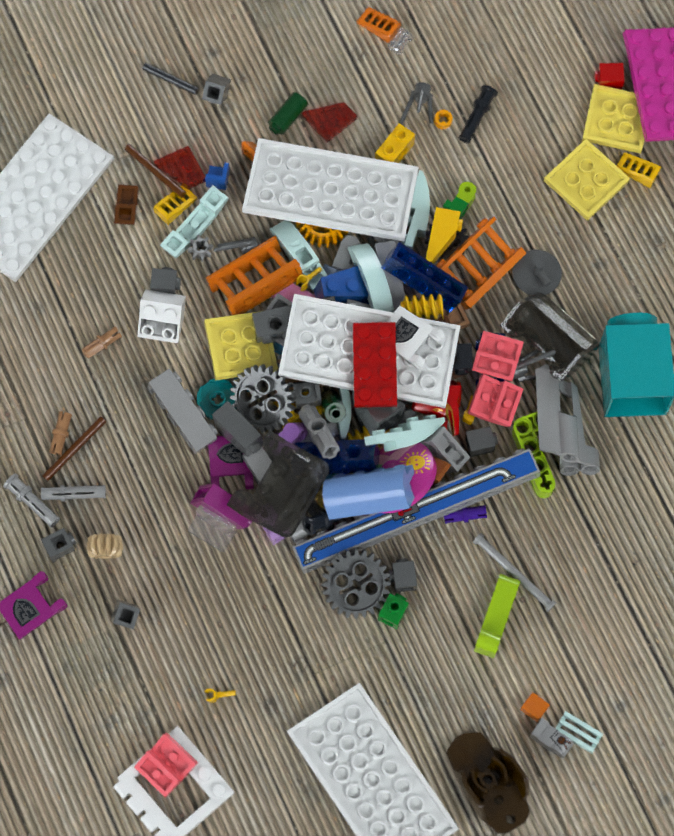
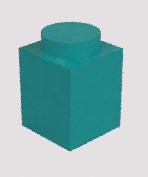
M626 313L612 317L607 321L598 346L604 417L667 415L674 401V370L669 323L658 324L657 317L649 313Z

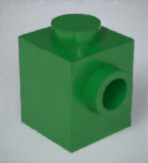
M390 593L378 615V621L397 630L409 607L407 599L400 594L395 593L393 595Z

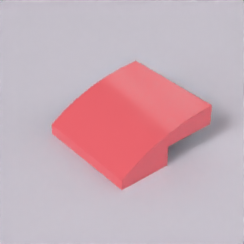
M483 330L472 371L512 382L524 342Z
M482 374L468 414L494 424L511 427L524 389L508 381L501 382Z
M165 733L152 749L144 754L134 768L164 797H167L194 769L198 762L168 733Z

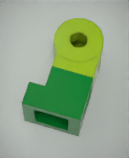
M463 182L459 186L458 194L451 202L447 199L443 208L460 211L459 219H462L475 199L476 186L471 182Z

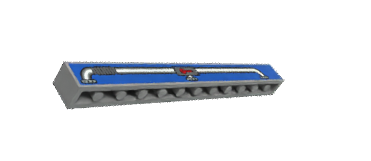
M519 449L511 457L506 459L505 457H500L494 460L493 464L478 466L473 469L474 472L467 475L461 473L448 483L446 481L439 482L409 509L394 513L360 515L351 523L343 522L336 525L334 530L329 532L323 530L318 532L316 537L312 539L304 538L297 541L293 549L303 574L332 563L331 558L337 561L339 559L337 553H340L343 557L346 556V549L350 554H353L354 548H357L359 552L540 477V470L531 450Z

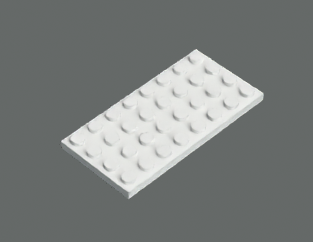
M51 114L45 117L0 173V272L17 282L114 160L112 154Z
M258 138L242 213L404 242L419 167Z
M294 294L278 376L354 391L353 323L387 322L393 313ZM420 318L432 327L443 331L446 339L442 344H439L429 336L416 352V355L425 360L426 366L423 370L417 369L409 361L396 353L397 399L445 408L460 325Z
M360 683L287 731L356 836H451L459 830Z

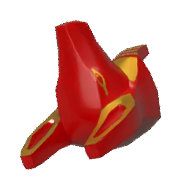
M450 381L445 408L413 402L412 410L427 416L436 415V418L445 417V422L441 427L444 426L447 429L449 421L452 435H459V407L462 396L461 382Z

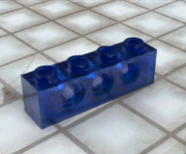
M398 242L389 252L381 267L417 292L424 294L427 298L432 294L434 300H436L437 295L441 294L443 309L449 313L461 302L468 289L466 285L401 242Z
M364 439L339 440L336 443L340 451L336 454V457L328 459L322 457L313 442L293 443L290 464L295 476L348 474L360 470L366 473L378 468L380 450L378 444L366 446Z

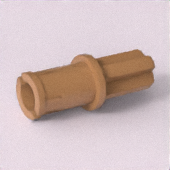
M114 326L103 335L96 336L97 339L83 347V354L87 358H91L101 350H107V346L122 338L121 333L119 332L112 336L119 331Z

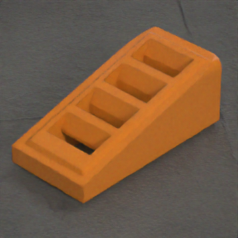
M370 7L357 20L359 25L387 43H390L401 29L400 22ZM370 14L372 16L371 19L368 22L365 21V19ZM375 19H378V21L376 22V24L373 25V24H372L373 21H374Z

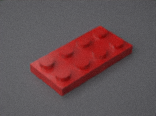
M395 322L353 323L354 408L397 407Z

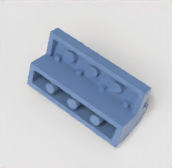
M401 464L387 469L381 467L367 472L360 470L347 475L340 473L333 476L332 479H325L323 483V502L329 520L409 509L414 500L410 481L415 473L413 465L405 466Z

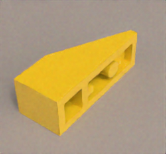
M436 207L425 259V272L431 269L454 241L457 231L461 232L463 219H459L460 211Z

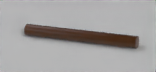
M131 144L125 147L126 152L180 198L186 195L184 189Z
M100 416L42 477L48 482L106 423V420Z

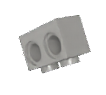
M444 426L420 442L430 450L434 457L451 464L446 473L458 472L470 458Z

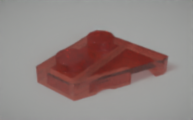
M345 102L302 112V117L326 143L357 120V115Z
M189 145L154 161L156 167L188 190L206 182L205 175Z

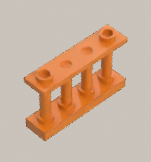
M495 217L481 220L476 225L478 229L446 260L442 259L434 266L436 270L432 273V276L436 277L443 273L462 294L463 301L461 305L464 310L470 309L526 254L522 247L515 250L511 249L493 230L491 225L497 220ZM483 232L505 254L504 257L506 259L503 262H496L476 240ZM469 246L491 268V273L487 277L485 275L482 276L462 254ZM456 259L475 279L477 287L473 291L471 289L468 290L448 268Z
M273 236L206 277L212 293L220 289L228 298L225 303L230 315L246 313L295 283L298 276L303 275L300 264L296 259L287 263L279 254L281 248L276 236ZM273 258L280 268L270 274L262 263ZM255 268L263 278L252 284L245 276V273ZM238 279L246 289L235 295L227 284Z

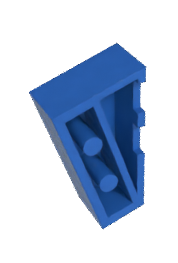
M358 266L321 277L314 288L315 298L322 299L334 296L335 302L346 304L347 300L350 299L369 304L367 300L369 294Z

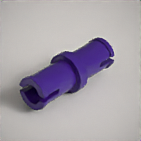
M485 505L465 507L444 516L445 524L460 521L468 523V520L487 518Z

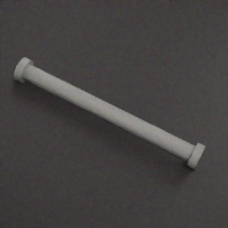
M482 533L474 539L473 543L482 547L515 579L520 580V584L546 607L545 610L547 612L556 605L554 600L551 601L486 541Z

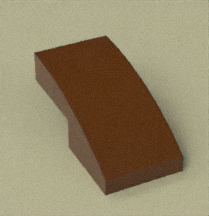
M118 184L114 224L135 225L139 186Z

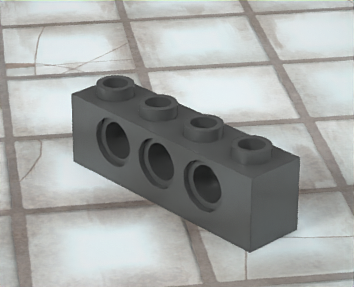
M334 296L322 298L324 300L335 301ZM292 305L252 313L257 343L269 344L278 338L285 340ZM273 322H278L281 324V327L275 330L270 325Z

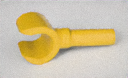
M318 267L307 276L299 275L296 286L299 283H304L301 286V291L307 290L309 281L322 271L321 267Z
M473 395L470 396L468 407L462 417V421L468 425H471L475 419V416L468 414Z
M208 688L204 691L205 693H214L212 699H205L209 703L216 702L218 698L236 695L235 690L216 692Z

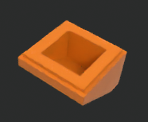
M243 141L242 152L253 162L257 145L252 141Z
M532 692L520 710L538 723L550 704Z

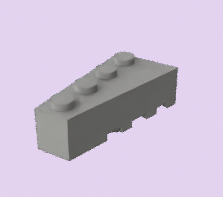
M169 368L149 381L147 390L151 395L153 393L156 394L155 398L161 409H167L169 420L175 427L178 426L180 428V435L196 455L217 440L216 434L218 432L212 423L208 424L204 419L206 415L200 406L196 407L192 402L194 397L188 389H183L180 384L182 380L177 372L174 371L172 373Z

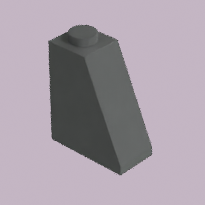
M352 390L351 404L354 407V391ZM397 399V407H361L354 409L370 435H372V431L382 429L387 431L402 421L405 404Z
M228 401L212 414L217 431L247 457L261 449L263 444L262 435Z

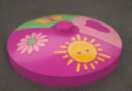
M419 442L405 448L387 452L384 451V445H382L364 459L357 471L363 470L367 472L381 467L387 469L401 464L405 466L413 465L415 473L410 481L414 495L412 506L422 499L431 488L436 477L437 468L430 450ZM395 510V511H388V512H381V513H394V512H398V511H402V510Z

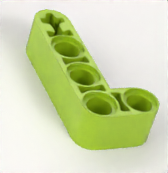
M535 412L516 419L512 428V436L518 450H525L524 446L526 445L534 447L535 451L532 454L536 463L541 465L543 470L540 471V477L531 480L536 495L545 499L553 494L556 484L544 452L539 450V440L537 438L539 436L538 424L536 422L538 415ZM524 426L527 432L520 433L517 427ZM542 482L545 486H549L548 490L545 487L541 488Z
M500 574L474 652L491 658L495 657L520 580Z

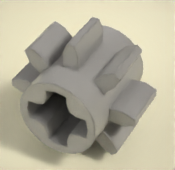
M198 235L195 241L190 239V244L193 247L188 248V253L193 252V260L198 258L203 262L206 256L211 257V252L208 250L213 249V244L208 245V237L203 239ZM201 246L204 247V250H203V249H201L200 251L197 250V247H198V248H200Z

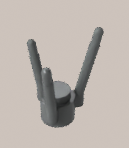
M419 82L415 85V90L411 91L410 99L399 123L403 125L414 99L418 102L417 113L421 112L422 103L428 101L429 123H433V94L430 93L431 86L429 84Z
M255 237L218 244V248H214L213 251L219 252L240 247L241 253L244 255L257 247L258 243Z
M541 346L519 358L513 380L518 379V382L536 380L535 375L525 376L528 373L527 365L555 354L556 351L552 350L527 360L544 350V346Z

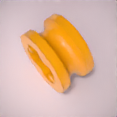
M444 109L439 110L435 114L434 125L439 129H447L452 123V114ZM440 117H447L446 122H439Z

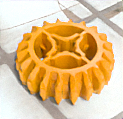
M296 222V227L300 228L298 231L301 235H304V239L306 241L310 239L311 246L315 242L318 243L319 248L322 244H325L326 248H328L331 242L336 246L337 239L342 241L344 239L343 235H348L349 233L348 231L337 229L332 231L331 228Z

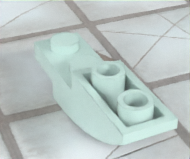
M419 170L407 225L410 228L405 235V241L401 242L407 250V254H412L417 237L425 239L428 228L430 197L424 172Z
M284 220L270 228L273 236L277 237L279 245L289 260L296 259L299 262L303 275L307 276L318 267H321L322 271L313 277L308 284L311 291L314 292V288L320 278L327 276L319 263V258L301 233L290 221Z
M436 415L423 416V420H419L418 417L406 418V423L398 424V428L389 429L390 433H385L384 429L372 431L371 436L364 437L365 445L383 444L384 451L387 452L417 444L436 432L445 422V417L436 418Z

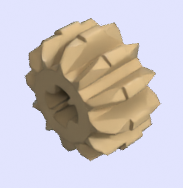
M108 533L91 535L88 537L87 542L88 555L95 559H116L122 556V538L119 535Z

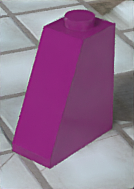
M214 483L200 485L190 502L191 505L236 529L247 528L254 518L252 516L255 512L254 509Z

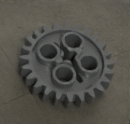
M265 364L259 367L254 365L251 369L248 367L244 369V372L239 373V379L233 381L236 386L230 389L235 393L230 396V399L235 400L232 406L237 407V411L256 430L260 428L261 433L267 430L270 433L288 423L287 419L293 416L290 411L296 409L295 406L291 405V403L296 401V398L291 397L295 390H289L288 388L292 382L286 383V377L278 376L279 369L273 372V366H269L266 369ZM264 381L267 382L268 389L264 386ZM247 390L251 392L252 398L249 397ZM273 390H277L275 395L253 407H249V404ZM274 399L278 402L279 407L274 404ZM258 409L261 410L262 416L258 414Z
M354 548L353 554H350L346 549V556L344 557L337 553L339 558L337 561L331 558L330 560L333 565L332 567L325 565L329 572L322 573L326 581L321 582L322 586L327 587L321 591L322 594L329 595L325 599L326 603L333 601L330 608L333 610L338 607L337 613L339 615L345 611L346 618L353 613L355 619L358 618L359 613L366 618V611L368 610L374 614V606L381 609L378 602L386 601L383 594H390V591L385 586L391 585L390 581L385 580L390 574L388 572L383 573L387 566L385 564L379 566L382 560L380 558L373 560L375 554L371 552L367 556L365 549L359 554L357 548ZM358 564L365 565V570L361 574H356L354 571ZM369 573L373 574L371 577L365 578ZM339 575L347 577L346 582L342 585L336 584V578ZM354 579L359 581V587L355 588V586H352V581ZM370 582H374L376 585L375 589L372 592H366L365 586ZM346 589L344 593L339 594L340 590ZM349 594H357L355 602L348 603L346 601Z

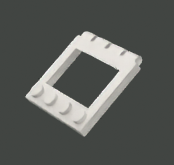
M177 726L169 735L198 762L189 774L210 797L205 804L176 828L135 779L140 773L134 766L141 758L117 777L119 782L113 787L123 799L130 794L132 795L126 803L137 816L143 811L146 812L140 820L151 833L157 828L160 829L154 836H186L235 794L208 760Z

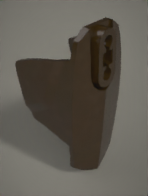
M470 732L457 736L450 744L446 754L466 797L481 820L497 834H508L526 823L530 813L526 800L529 795V779L515 758L502 748L493 747L481 732ZM496 798H500L502 800V804L498 805L494 802V800ZM507 816L512 817L514 823L509 824L506 821Z

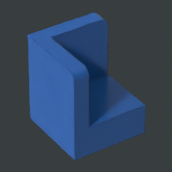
M228 162L224 163V168L209 166L208 174L205 176L206 187L211 188L213 185L217 189L226 190L230 174Z

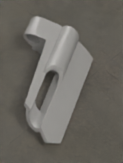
M548 364L535 369L539 450L559 455L560 473L562 475L572 476L579 471L585 475L599 473V451L585 444L578 387L572 382L569 383L561 379L558 371ZM560 392L572 398L573 415L561 412Z

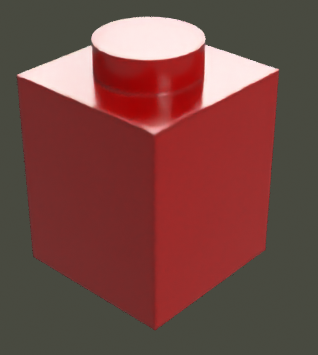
M599 63L598 70L594 71V83L622 90L624 84L623 63Z

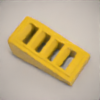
M624 152L617 164V167L629 178L648 188H651L661 170V166ZM626 160L630 161L627 168L623 167ZM633 164H636L635 170H630ZM640 168H643V169H644L643 172H642V174H641V173H638V171L640 170ZM648 171L651 172L649 177L646 176Z
M184 184L180 187L186 191L189 199L180 198L176 193L171 192L153 207L154 213L167 225L173 222L197 200V197ZM178 197L183 203L179 204L175 198ZM171 202L176 206L175 209L170 205ZM167 207L171 212L167 213L164 208Z

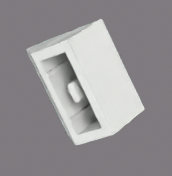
M145 289L140 302L137 337L178 343L184 318L186 296Z

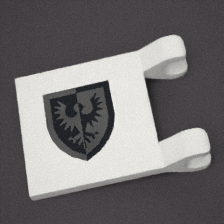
M400 305L387 321L395 322L396 353L419 370H423L426 364L422 357L416 355V352L430 336L439 344H442L446 339L443 331L432 327Z

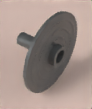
M530 250L513 266L512 274L515 284L521 291L531 296H544L553 292L558 287L562 277L560 263L552 254L543 250Z

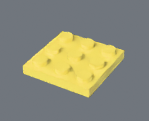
M594 84L582 141L587 139L590 143L641 154L644 135L635 93Z
M587 139L544 177V182L587 221L630 181V178Z
M252 313L204 320L215 380L236 378L239 373L244 372V369L248 367L251 369L254 365L259 367L265 364L266 369L269 366H273V372L278 370L273 342L269 344L257 343Z

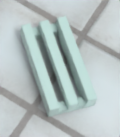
M566 711L555 728L571 739L573 743L591 754L603 733ZM565 720H570L574 724L578 725L579 727L596 736V738L594 739L593 737L584 733L583 731L566 722ZM563 725L571 731L575 732L579 736L591 742L592 745L589 746L588 744L574 737L570 733L561 729V726Z

